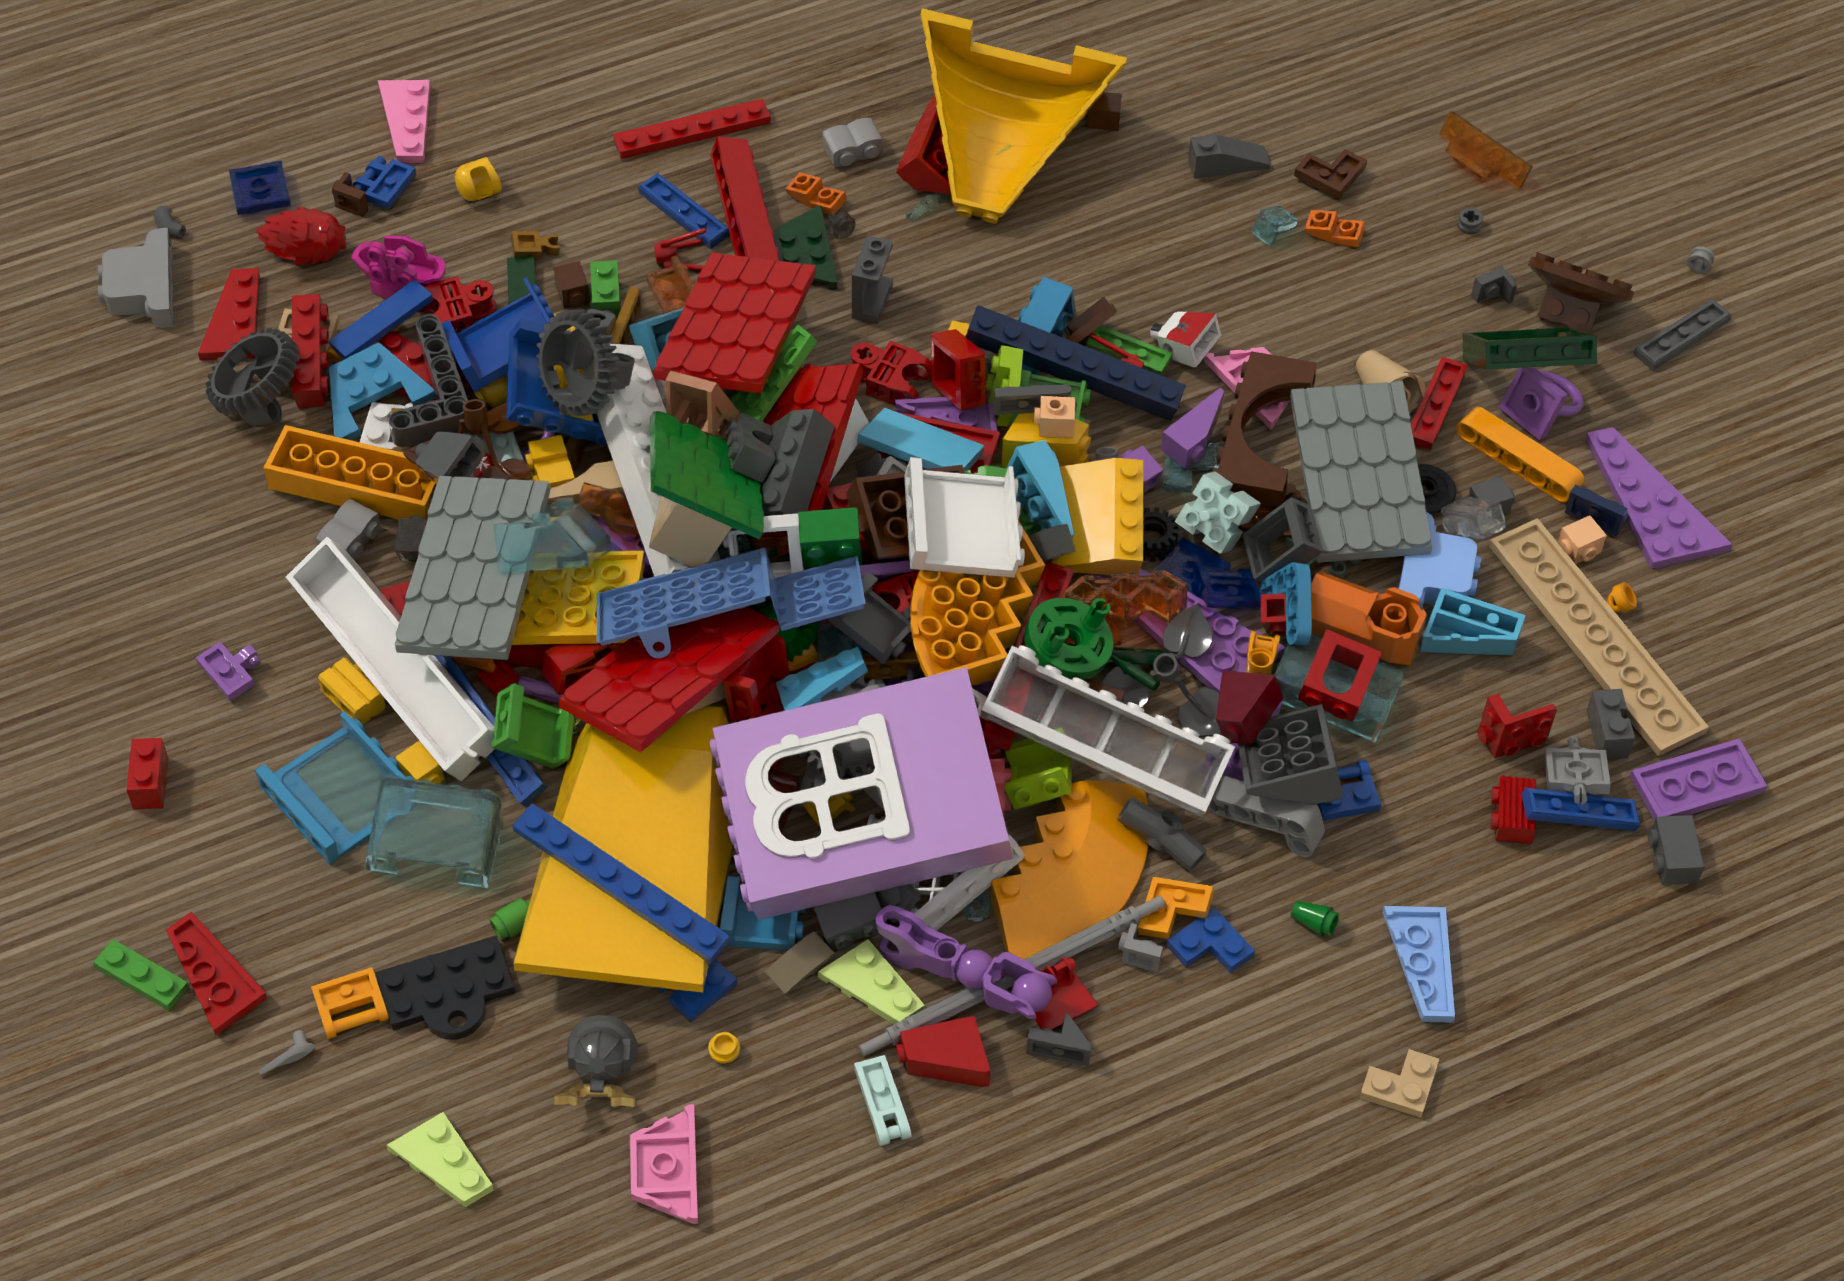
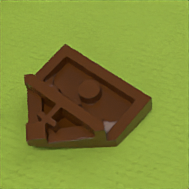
M1102 297L1066 326L1071 334L1066 339L1079 343L1117 313V309L1113 304H1109L1105 297Z

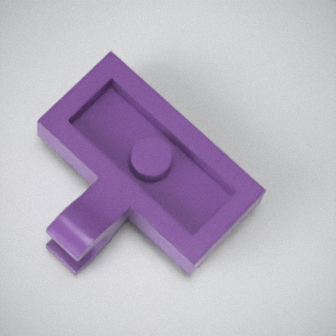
M218 642L196 657L198 665L230 702L255 686L252 677L245 670L252 669L260 663L256 656L257 652L251 645H247L239 653L232 656L221 642Z

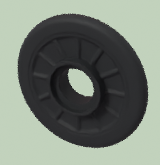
M1418 464L1421 484L1427 485L1433 490L1430 493H1424L1426 512L1436 514L1446 510L1451 506L1456 497V486L1453 479L1439 467L1429 464Z

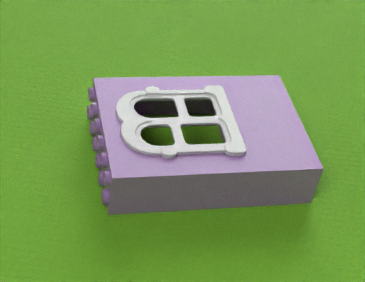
M967 667L713 728L715 739L709 740L710 747L718 766L715 769L719 786L722 787L724 794L722 803L725 815L728 816L730 826H728L730 840L734 844L737 854L734 855L738 874L740 873L742 883L745 882V884L740 885L742 898L747 905L748 912L754 911L758 920L1013 859ZM859 739L868 740L875 766L873 773L847 780L840 779L836 769L833 748L836 745ZM815 750L820 753L826 778L823 785L792 793L778 792L770 785L768 773L771 766L777 760ZM873 786L878 787L886 814L885 820L846 831H836L833 827L828 805L829 798ZM813 802L816 805L821 834L816 838L804 841L786 839L779 830L781 814L787 808L794 805Z

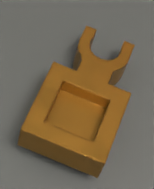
M512 231L511 233L514 257L534 256L535 259H541L542 252L549 255H559L560 245H551L557 244L558 234L539 237V231Z

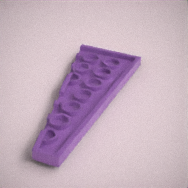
M1140 569L1138 577L1083 573L1095 585L1099 584L1123 611L1163 647V634L1168 624L1185 609L1199 605L1211 627L1213 635L1212 644L1209 650L1202 656L1190 658L1184 654L1178 661L1207 688H1211L1219 693L1222 673L1225 670L1245 672L1251 630L1240 625L1238 619L1220 614L1212 608L1213 605L1179 586L1176 588L1162 581V577L1156 573L1151 575ZM1255 630L1256 634L1263 635L1261 632ZM1280 643L1276 660L1284 655L1285 647Z

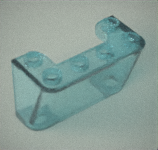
M399 776L384 778L380 782L365 859L366 870L397 874V859L455 867L458 884L488 888L503 828L500 798L495 792L487 789L473 790L459 785L446 786L434 784L427 780H406ZM375 860H384L388 862V864L378 863ZM466 873H473L479 877H470Z

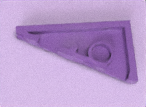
M989 394L986 395V405L960 410L946 397L895 400L896 412L997 431L993 403L988 402Z

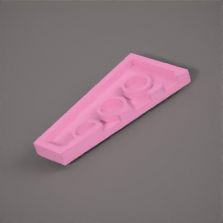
M378 80L397 161L402 163H424L431 89L430 80Z

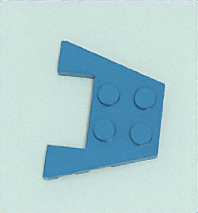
M379 342L329 367L334 437L353 440L361 436L362 434L351 413L402 387L406 390L413 406L424 404L437 397L434 389Z

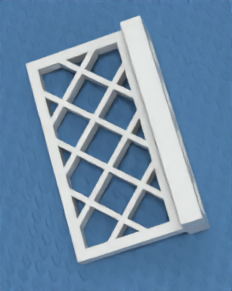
M1008 834L1013 859L948 874L954 875L953 882L947 887L938 888L940 877L933 878L932 888H918L919 882L912 883L919 895H930V898L919 910L914 905L910 911L922 919L927 926L937 931L989 888L991 880L1001 878L1023 860L1025 854L1017 842Z

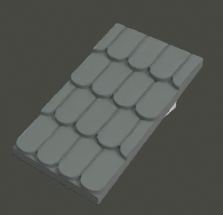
M1403 381L1291 389L1290 398L1307 502L1312 508L1323 553L1316 557L1317 563L1431 554V533L1425 509V498L1416 459V449Z
M439 476L427 513L428 520L419 545V555L405 596L406 603L396 631L394 645L397 653L508 660L551 490L549 481L534 482L533 480Z

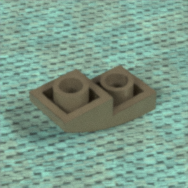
M813 931L784 953L765 970V973L788 996L810 974L814 975L835 953Z

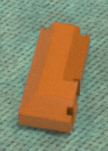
M1321 571L1316 573L1311 583V633L1323 637L1326 629L1381 651L1380 659L1390 663L1411 666L1419 649L1427 614L1424 609L1421 610L1419 606L1420 601L1416 595L1395 587L1386 589V593L1381 594Z

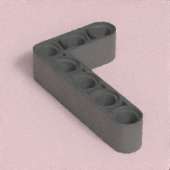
M435 315L421 316L416 322L419 346L438 400L401 409L390 415L389 426L392 441L399 447H409L430 441L435 433L439 431L458 433L460 427L459 420L464 419L463 404L468 399L441 321Z

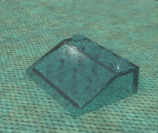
M1311 633L1307 646L1287 645L1274 674L1283 695V704L1297 710L1310 707L1305 702L1297 700L1323 639L1322 637ZM1330 659L1323 675L1324 685L1333 693H1345L1351 688L1358 670ZM1378 661L1354 721L1339 719L1333 714L1324 711L1327 722L1377 742L1405 672Z

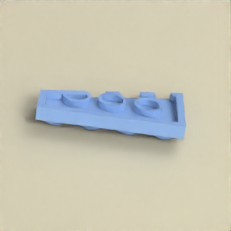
M1384 906L1382 913L1421 1021L1453 1023L1455 1009L1446 907Z

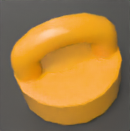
M1622 582L1613 587L1612 592L1608 596L1607 603L1615 613L1619 611L1628 612L1636 608L1637 599L1631 586Z

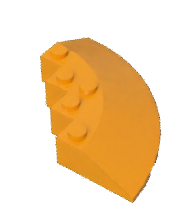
M1024 529L1020 548L1024 549L1025 558L1023 566L1018 567L1015 577L930 570L919 571L913 588L910 619L914 648L925 677L967 667L971 685H978L997 678L1008 655L1005 649L1014 646L1020 631L1021 624L1017 618L1026 616L1033 598L1029 588L1038 585L1045 567L1043 560Z
M1093 780L1072 783L1071 794L1057 797V813L1036 817L1034 837L1037 844L1020 847L1025 856L1023 860L1013 867L1015 875L991 880L990 900L1006 952L1026 959L1124 909L1143 873L1149 844L1142 834L1119 822L1118 815L1126 801L1131 797L1148 806L1145 791L1127 783Z

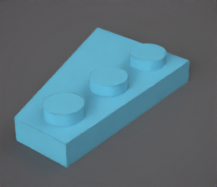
M857 646L853 649L842 651L837 656L826 661L815 663L810 668L801 672L788 675L783 680L776 682V686L786 711L822 702L821 698L831 691H841L867 673L868 670Z

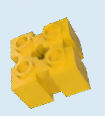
M562 435L528 442L530 454H525V460L531 471L530 480L534 482L549 481L550 488L575 479ZM569 513L561 516H548L545 517V520L567 516Z

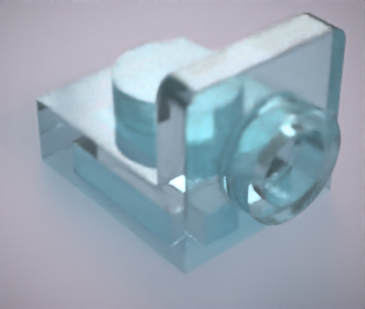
M1280 205L1262 209L1251 232L1267 245H1273L1279 232L1295 229L1298 219Z

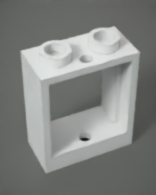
M798 514L764 516L763 533L787 531L790 561L770 563L774 577L778 578L803 571ZM731 528L723 540L724 548H729L730 557L739 555L737 535L746 534L735 528Z

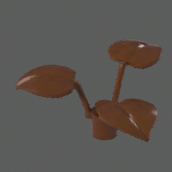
M473 399L463 404L464 419L459 420L460 427L458 433L463 434L465 428L471 434L483 433L494 465L484 470L483 478L528 480L531 477L528 465L514 458L500 463L496 458L489 436L491 431L497 434H505L521 426L517 422L506 420L507 402L488 412L486 411V404L482 400ZM418 445L409 449H402L404 456L416 465L417 457L415 450Z

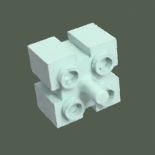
M1211 472L1202 476L1192 493L1198 498L1185 504L1175 522L1191 534L1200 532L1205 534L1202 542L1222 554L1232 551L1243 533L1238 526L1249 523L1261 503L1244 491L1233 493L1230 491L1233 486L1230 481L1217 472Z

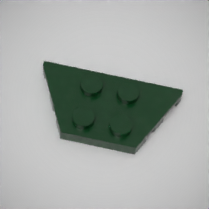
M817 206L773 230L774 244L779 250V261L801 263L802 265H816V276L812 285L814 281L829 284V289H837V278L821 206Z

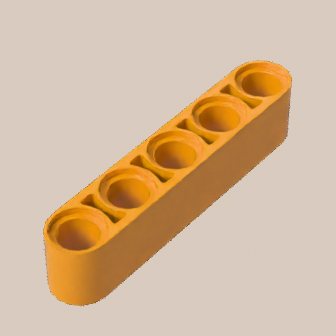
M1475 407L1456 426L1458 435L1465 442L1559 502H1567L1575 485L1582 487L1585 483V477L1578 468L1484 408Z

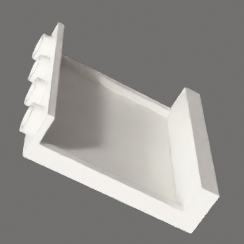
M910 457L904 475L910 569L1015 577L1018 567L1023 566L1025 552L1023 548H1020L1023 529L1022 525H1018L1020 502H1016L1018 479L1014 478L1013 466L1008 467L1005 477L922 470V458Z

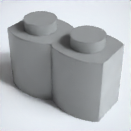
M871 118L857 119L848 125H837L822 132L823 147L834 167L849 166L858 159H872L883 152L882 138Z
M352 499L347 500L339 508L334 518L319 532L316 538L317 546L328 536L342 546L353 559H358L363 552L364 545L371 539H375L380 532L379 514Z

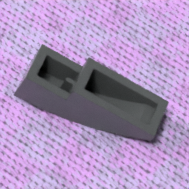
M1067 524L1053 526L1028 536L1044 563L1076 552Z

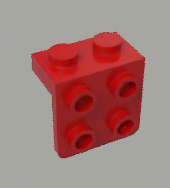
M1499 694L1487 698L1478 728V737L1483 744L1487 745L1494 759L1504 755L1512 756L1519 750L1530 746H1541L1548 739L1557 709L1554 704H1550L1512 717Z

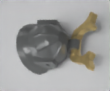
M594 1015L582 1020L574 1027L568 1039L569 1070H576L579 1076L588 1084L576 1085L565 1093L554 1095V1105H579L580 1097H591V1099L604 1100L605 1097H611V1106L634 1107L635 1097L624 1093L620 1086L612 1085L623 1071H630L631 1065L634 1064L637 1058V1042L632 1030L620 1019L609 1015Z

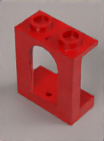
M1326 629L1297 700L1305 702L1310 707L1322 704L1324 711L1333 714L1336 718L1353 722L1382 652ZM1330 659L1358 670L1349 691L1337 694L1325 687L1323 675Z

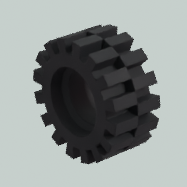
M1149 507L1144 508L1143 532L1155 530L1160 532L1163 537L1150 539L1143 536V561L1146 560V557H1151L1150 562H1155L1156 557H1159V560L1162 561L1165 560V554L1170 557L1172 552L1176 550L1179 525L1175 522L1173 515L1168 517V511L1166 510L1159 513V508L1154 507V512H1150Z

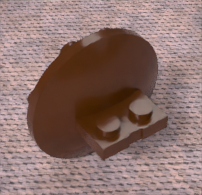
M1539 252L1536 253L1535 257H1530L1528 266L1543 281L1549 284L1538 317L1556 323L1560 322L1569 327L1591 333L1602 303L1632 301L1634 291L1631 290L1632 284L1617 279L1614 280L1613 284L1607 282L1608 276L1588 269L1583 274L1582 267L1560 260L1559 265L1554 264L1555 258Z

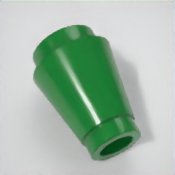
M1299 900L1295 902L1291 911V918L1296 919L1320 936L1325 934L1331 936L1338 925L1340 917L1333 907L1301 902Z

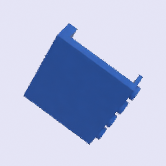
M527 277L523 281L530 291L529 294L457 333L450 320L442 323L448 344L474 392L508 374L509 332L520 319L546 325L549 323L550 318L555 317L537 284L531 286Z
M520 319L509 332L506 420L517 422L522 426L541 428L547 432L569 435L574 439H585L596 442L599 445H608L597 413L592 414L593 422L561 414L559 407L552 405L553 400L546 398L548 391L541 389L544 383L543 380L538 379L541 372L540 369L536 368L539 365V358L535 357V355L540 353V349L536 344L542 342L539 334L545 332L544 325Z

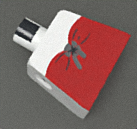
M1175 312L1165 325L1153 324L1150 335L1152 339L1158 340L1161 349L1173 353L1172 360L1191 367H1197L1220 338L1221 332L1217 316L1214 313Z

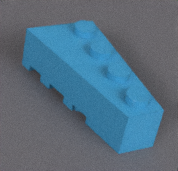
M1043 276L1040 284L1033 287L1030 294L1031 301L1027 308L1023 307L1018 321L1062 337L1066 331L1065 324L1067 319L1072 320L1076 314L1073 287ZM1022 364V370L1031 371L1032 374L1039 375V370Z

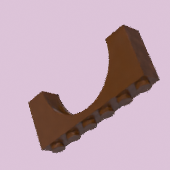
M1253 351L1250 353L1248 362H1243L1241 369L1243 382L1237 383L1235 390L1237 403H1232L1229 411V420L1232 421L1230 425H1225L1223 441H1225V446H1219L1217 463L1220 464L1218 468H1213L1212 471L1217 472L1233 484L1230 489L1233 493L1244 491L1263 506L1278 508L1283 504L1288 484V469L1272 465L1257 456L1247 445L1242 431L1249 419L1261 409L1278 402L1291 401V389L1314 388L1316 362Z

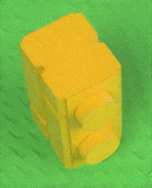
M343 657L332 668L329 667L319 674L318 681L321 692L342 712L345 711L352 719L357 718L362 725L367 723L372 716L375 717L385 709L386 705L383 695L367 678L356 663L353 665L347 658Z

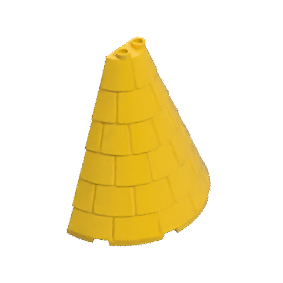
M922 8L920 15L937 101L936 108L943 135L942 142L949 170L948 178L954 206L957 207L956 213L962 217H971L972 215L981 217L987 223L996 224L998 218L1007 212L1024 191V187L1043 168L1045 162L1065 141L1068 134L1085 117L1087 111L1122 72L1127 57L1076 45L1072 65L973 42V20Z

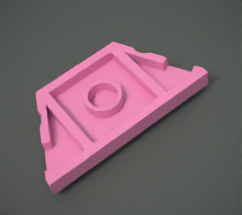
M1265 347L1251 348L1246 351L1241 349L1231 350L1230 354L1214 357V353H1207L1204 362L1235 393L1237 383L1243 382V378H1241L1243 362H1248L1251 351L1272 354ZM1290 401L1269 405L1255 413V415L1271 430Z
M689 1104L684 1107L683 1112L669 1119L665 1116L656 1121L651 1127L642 1128L630 1134L631 1198L636 1202L689 1223L698 1224L694 1104Z

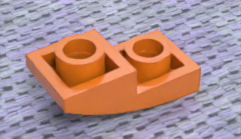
M801 172L785 188L786 193L812 209L821 206L822 213L834 216L847 201L844 191L823 186L820 177Z
M1311 210L1305 226V232L1314 237L1351 247L1360 246L1365 231L1364 221L1338 219L1337 211Z

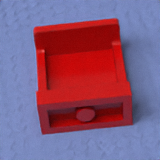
M776 634L723 681L731 720L740 722L761 717L759 696L770 679L777 678L783 680L786 676L790 675L783 637Z

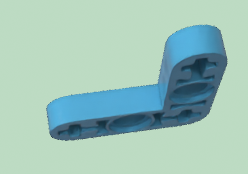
M1292 562L1262 581L1259 589V599L1261 602L1262 594L1286 593L1287 642L1290 645L1304 647L1308 645L1312 632L1311 572L1309 565Z

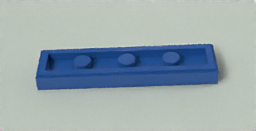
M656 173L638 186V191L642 196L688 232L705 228L707 230L706 233L698 235L696 238L701 239L702 243L708 248L712 249L730 236L726 225L659 173Z
M414 279L330 339V347L343 359L368 348L432 302V294Z
M1525 788L1521 793L1526 819L1631 831H1636L1640 827L1635 800L1587 795V802L1581 805V798L1579 804L1575 803L1574 793Z

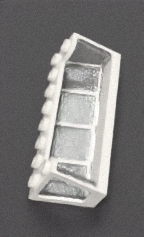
M1020 645L1017 648L1011 646L981 710V717L1203 818L1235 746L1230 744L1228 738L1219 734H1213V737L1207 736L1203 740L1192 729L1183 727L1181 730L1171 725L1172 722L1163 716L1155 715V717L1143 713L1144 709L1137 704L1128 702L1127 705L1117 701V697L1108 691L1100 690V692L1088 688L1089 684L1084 680L1075 677L1071 680L1062 676V672L1053 666L1046 665L1044 668L1038 665L1039 660L1035 657L1036 652L1028 647Z

